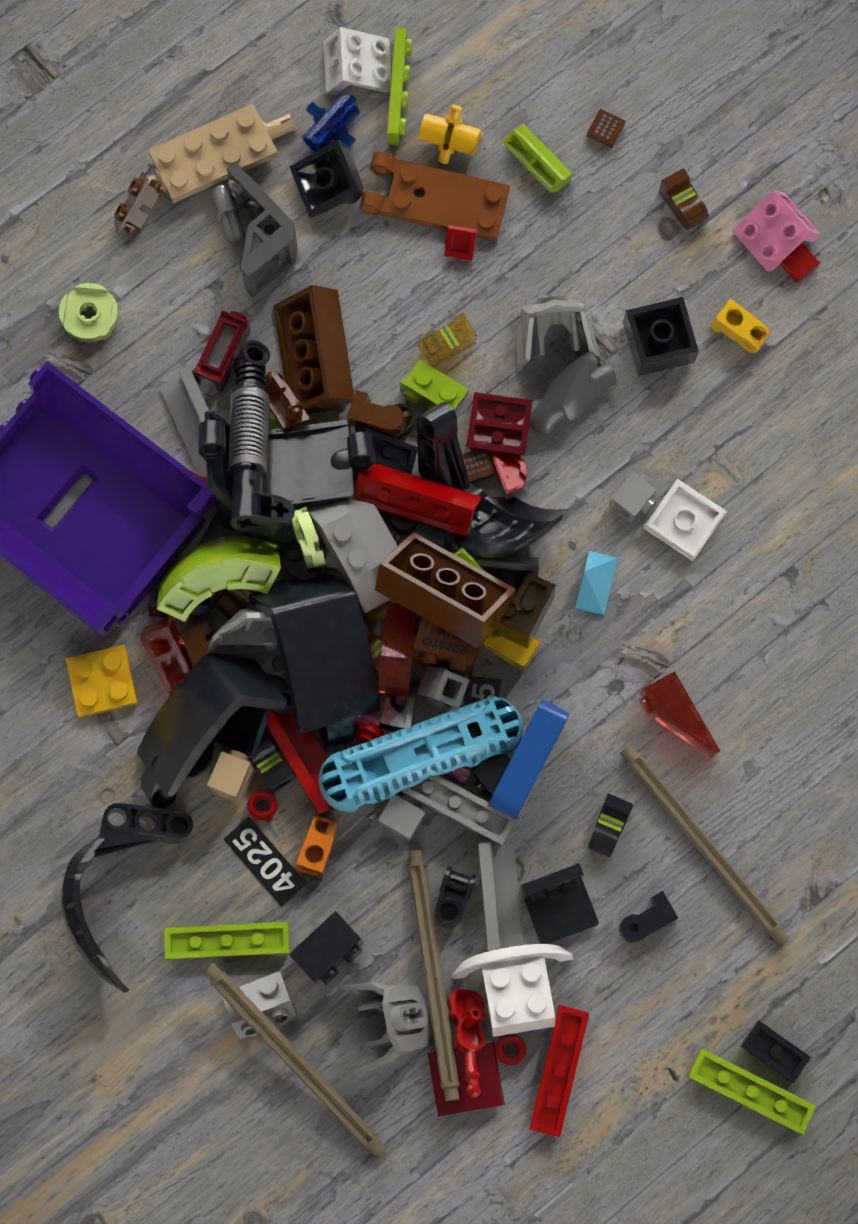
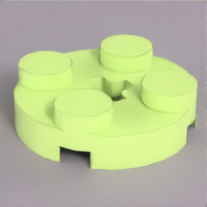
M83 283L76 286L75 290L69 294L66 293L62 298L59 306V317L70 337L82 342H96L106 340L111 336L118 323L119 309L114 297L106 288L95 283ZM91 306L96 315L92 316L91 319H86L81 313L82 311H87L88 307Z
M306 507L296 510L291 522L297 542L300 543L307 568H317L325 565L323 552L319 549V539Z

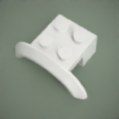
M531 944L514 946L478 954L464 960L452 973L451 978L452 980L465 978L470 973L482 968L492 1035L495 1037L555 1027L556 1017L545 958L556 959L558 962L574 959L572 953L557 945Z

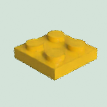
M125 644L65 658L79 718L139 704Z

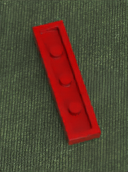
M558 1005L555 1027L552 1030L529 1130L556 1137L561 1136L589 1012Z

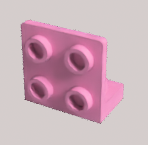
M774 189L733 229V233L768 272H772L803 241L813 243L821 236V233L784 192Z

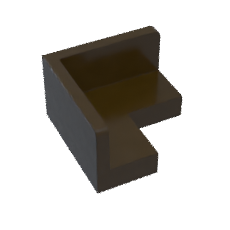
M528 572L515 598H512L493 633L528 649L554 599L556 585Z

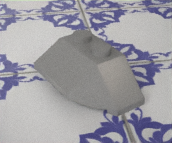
M351 499L307 508L312 523L345 582L355 590L363 614L390 601V598L375 591L379 564L398 546L375 505Z
M255 606L240 609L212 636L208 647V653L225 655H281L271 618L260 612Z

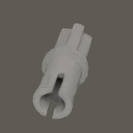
M225 185L216 186L210 191L217 210L216 218L221 221L229 242L240 241L243 232L237 218L238 208L234 207L228 187H225Z

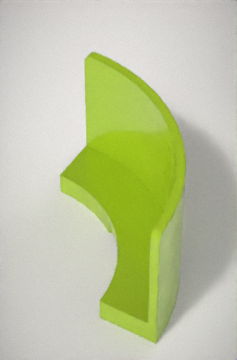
M230 536L210 540L194 547L177 559L162 577L158 586L157 610L185 622L198 604L219 590L226 588L228 590L248 589L268 594L281 569L279 545L261 538Z

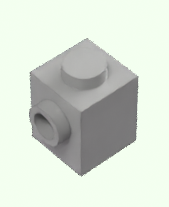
M633 471L612 496L609 507L632 524L641 512L647 515L655 505L656 500L653 498L657 489L653 487L654 483L644 474L638 475Z
M427 666L417 694L427 697L426 703L434 707L443 709L446 704L459 708L469 679L445 669Z
M402 793L400 797L394 795L390 800L382 801L376 814L380 816L378 824L410 842L425 818L426 812L416 807L418 804L416 800Z

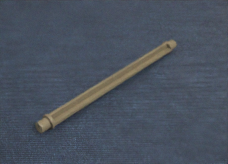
M631 745L624 748L620 754L627 761L626 765L632 769L765 930L768 937L771 936L778 945L785 941L789 936L783 930L781 922L779 923L648 765L641 753H637Z
M414 850L408 852L410 861L408 869L414 895V907L426 976L434 1041L437 1049L441 1089H444L445 1101L459 1100L458 1087L460 1083L458 1081L453 1052V1041L426 862H423L422 850Z
M214 963L207 967L203 974L211 981L210 985L222 995L331 1113L345 1125L347 1130L366 1150L369 1149L375 1157H378L386 1149V1146L378 1139L379 1135L353 1111L351 1106L307 1059L298 1052L260 1009L244 995V992L229 978L224 970L221 972Z

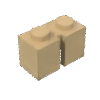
M231 750L229 754L221 751L207 784L214 795L240 805L242 804L255 772L250 760L247 759L248 756L235 750Z

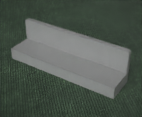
M188 365L178 370L181 378L162 385L160 390L197 474L207 478V462L198 452L197 427L201 422L205 421L204 413L209 411Z
M438 775L429 776L421 783L401 791L500 846L504 844L516 822L515 819L488 806L489 802Z
M491 842L478 843L487 952L522 946L524 941L515 845L513 843L503 844L502 846L499 844L491 845Z

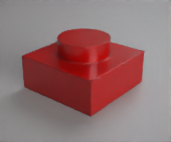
M449 225L444 256L473 261L478 230Z

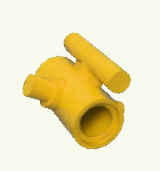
M451 105L449 115H446L445 118L425 113L421 123L418 140L438 145V150L440 151L438 162L443 164L449 163L450 156L455 151L474 156L482 139V129L462 124V119L460 118L462 107L458 105Z

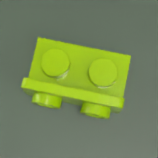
M420 359L407 378L403 377L400 382V391L403 392L402 396L411 403H421L427 407V411L439 403L445 402L456 412L469 393L468 388Z

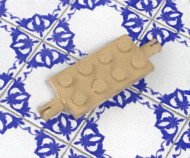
M252 103L148 150L156 170L154 171L155 174L147 178L149 183L151 179L162 184L160 190H163V192L167 191L174 204L229 179L227 168L235 161L244 171H247L278 157L273 140L296 131L293 120H290L291 116L289 113L266 124L262 122Z

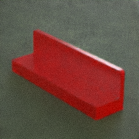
M375 463L372 467L361 470L358 474L355 498L353 500L374 504L378 509L467 537L470 532L475 509L479 505L481 497Z
M271 709L266 726L317 813L322 817L334 810L322 797L318 784L320 768L328 757L311 731L300 733L296 729L293 711L287 714H280Z

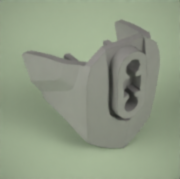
M550 294L537 296L538 304L533 303L521 308V319L516 327V373H521L522 367L529 363L531 359L532 335L535 355H545L543 338L550 325L561 324L569 333L570 349H574V351L580 350L578 317L583 325L589 353L600 363V354L593 328L586 316L582 301L564 300V295Z
M378 982L337 985L338 991L356 990L362 994L384 995L383 998L363 1002L358 1006V1011L377 1009L384 1013L387 1032L380 1040L364 1043L365 1048L368 1047L373 1051L391 1048L385 1056L354 1070V1077L389 1065L399 1056L430 1045L433 1027L429 1000L420 987L413 985L386 986Z

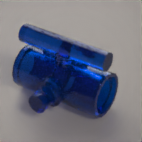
M348 93L346 96L339 95L328 109L320 108L314 102H311L306 108V111L314 117L313 121L315 123L302 136V139L313 152L322 149L336 140H340L348 148H351L356 142V139L348 133L350 130L347 128L360 114L358 107L355 105L356 98Z

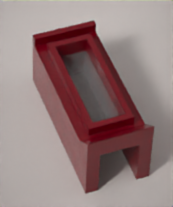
M221 310V315L198 364L192 370L196 382L201 383L203 378L215 383L218 391L223 392L233 370L234 359L246 343L251 332L249 321L243 314L236 311L228 313Z

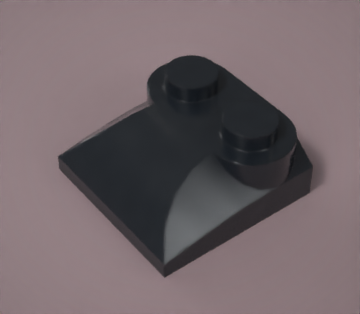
M340 140L330 143L289 166L310 218L327 212L343 203H355L362 196L363 183L354 160Z

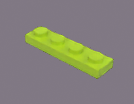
M395 27L387 133L388 145L399 146L400 135H406L407 118L401 117L402 109H408V91L403 90L404 82H410V65H405L406 56L412 55V39L407 38V27Z
M289 921L164 928L165 960L290 954Z
M700 1048L687 1076L800 1135H804L816 1108L810 1102Z

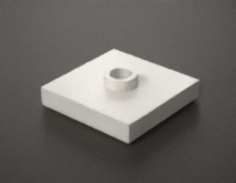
M677 479L643 529L691 561H694L727 511Z

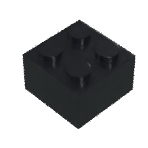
M683 297L626 310L623 325L638 376L695 363L699 350Z
M335 911L289 955L317 986L321 982L327 985L339 974L336 968L344 960L349 964L362 952L359 946L363 944V941Z

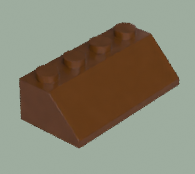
M310 285L273 305L284 380L303 406L305 412L313 414L333 411L352 403L354 391L338 290Z
M414 532L379 564L375 591L476 648H479L495 631L516 592V589Z

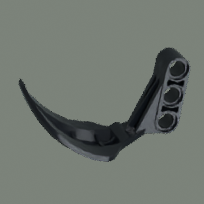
M441 402L417 418L418 471L421 478L481 497V501L475 509L470 532L467 537L455 533V543L459 548L463 547L466 552L481 557L498 558L506 556L537 541L568 516L569 509H544L531 506L516 497L506 500L505 496H488L484 490L478 489L471 484L458 440L457 415L449 404Z
M113 803L105 809L101 820L99 836L83 846L71 858L66 868L61 889V908L71 939L97 974L123 993L128 992L129 988L113 972L93 939L85 921L80 901L82 874L92 864L93 858L155 842L172 844L184 842L193 829V820L186 812ZM112 813L121 814L125 823L121 826H114L109 822L108 816ZM143 817H149L155 822V828L145 830L140 826L139 820ZM173 821L182 822L186 827V832L183 834L174 833L170 828V823Z

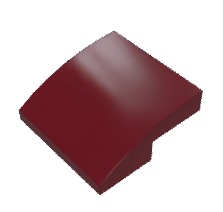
M474 392L466 448L525 456L533 400Z
M494 1042L485 1043V1046L476 1053L477 1068L480 1075L478 1082L481 1093L476 1098L470 1097L466 1092L469 1084L465 1079L462 1051L458 1048L453 1049L458 1081L460 1083L458 1087L459 1100L445 1101L444 1089H441L437 1052L427 1053L438 1117L505 1105Z

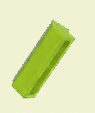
M524 123L519 128L513 129L502 142L550 193L560 191L571 181L572 173Z

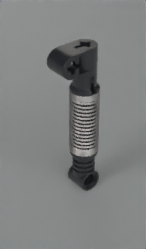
M250 340L242 346L233 362V370L236 373V387L232 390L228 455V475L232 480L230 524L239 531L266 537H278L293 519L295 510L292 503L286 498L262 492V482L266 479L268 466L269 393L265 388L266 364L270 359V351L262 342Z

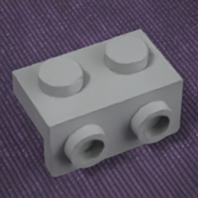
M280 971L239 987L244 992V995L274 1025L285 1024L297 1016ZM223 998L230 1022L238 1038L243 1039L257 1035L253 1028Z

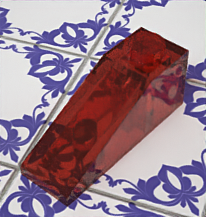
M395 602L387 603L378 691L379 693L409 695L417 614Z
M171 616L144 627L140 636V640L169 696L193 667L184 642Z
M675 671L642 689L640 693L642 698L639 699V702L647 715L652 714L657 722L708 757L713 758L718 755L720 749Z

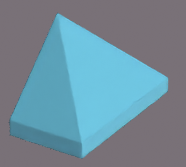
M589 551L575 609L604 616L618 561L617 557Z

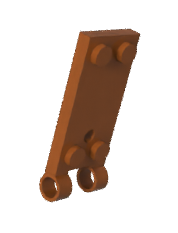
M385 152L373 153L370 170L380 175L393 176V181L388 198H384L381 194L372 191L363 192L359 205L362 211L368 214L386 216L447 231L449 225L477 229V238L497 243L510 185L395 159L392 155ZM422 189L425 195L423 197H416L414 191Z

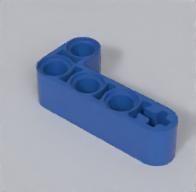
M543 699L541 700L488 806L515 820L517 819L555 742L567 722L569 712Z

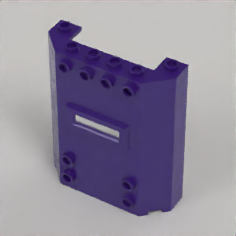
M47 361L43 367H37L30 376L28 385L33 394L18 404L16 414L10 421H5L0 425V558L103 638L110 633L112 629L110 627L114 622L121 625L130 617L171 565L198 535L207 521L203 518V515L209 508L214 507L213 504L217 497L209 490L206 482ZM83 473L87 474L93 481L53 528L45 523L43 520Z

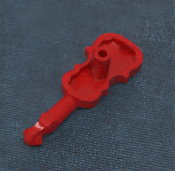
M458 989L453 991L447 999L448 1015L453 1018L456 1025L454 1029L455 1046L463 1052L465 1079L469 1084L466 1092L470 1097L476 1098L481 1093L478 1082L480 1075L477 1068L476 1053L486 1043L483 1035L484 1029L480 1025V1020L486 1017L484 1013V1000L475 991Z

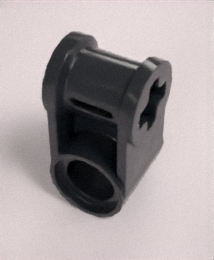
M447 866L434 913L435 921L439 926L450 929L459 924L467 901L469 902L477 875L472 874L468 876L453 871L451 866ZM447 905L454 907L457 911L456 918L450 921L444 920L439 912L442 907Z

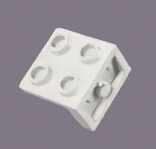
M339 27L323 41L326 94L336 96L349 85L386 93L391 91L392 78L388 38Z

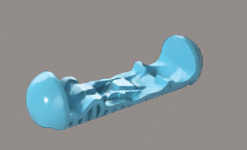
M490 696L422 721L411 727L332 754L320 768L318 778L320 792L325 801L334 809L343 812H354L361 805L374 804L392 798L397 792L415 786L426 780L429 776L445 774L465 766L471 768L494 755L511 754L517 749L523 736L522 717L516 707L508 700ZM477 722L482 735L472 738L467 725Z

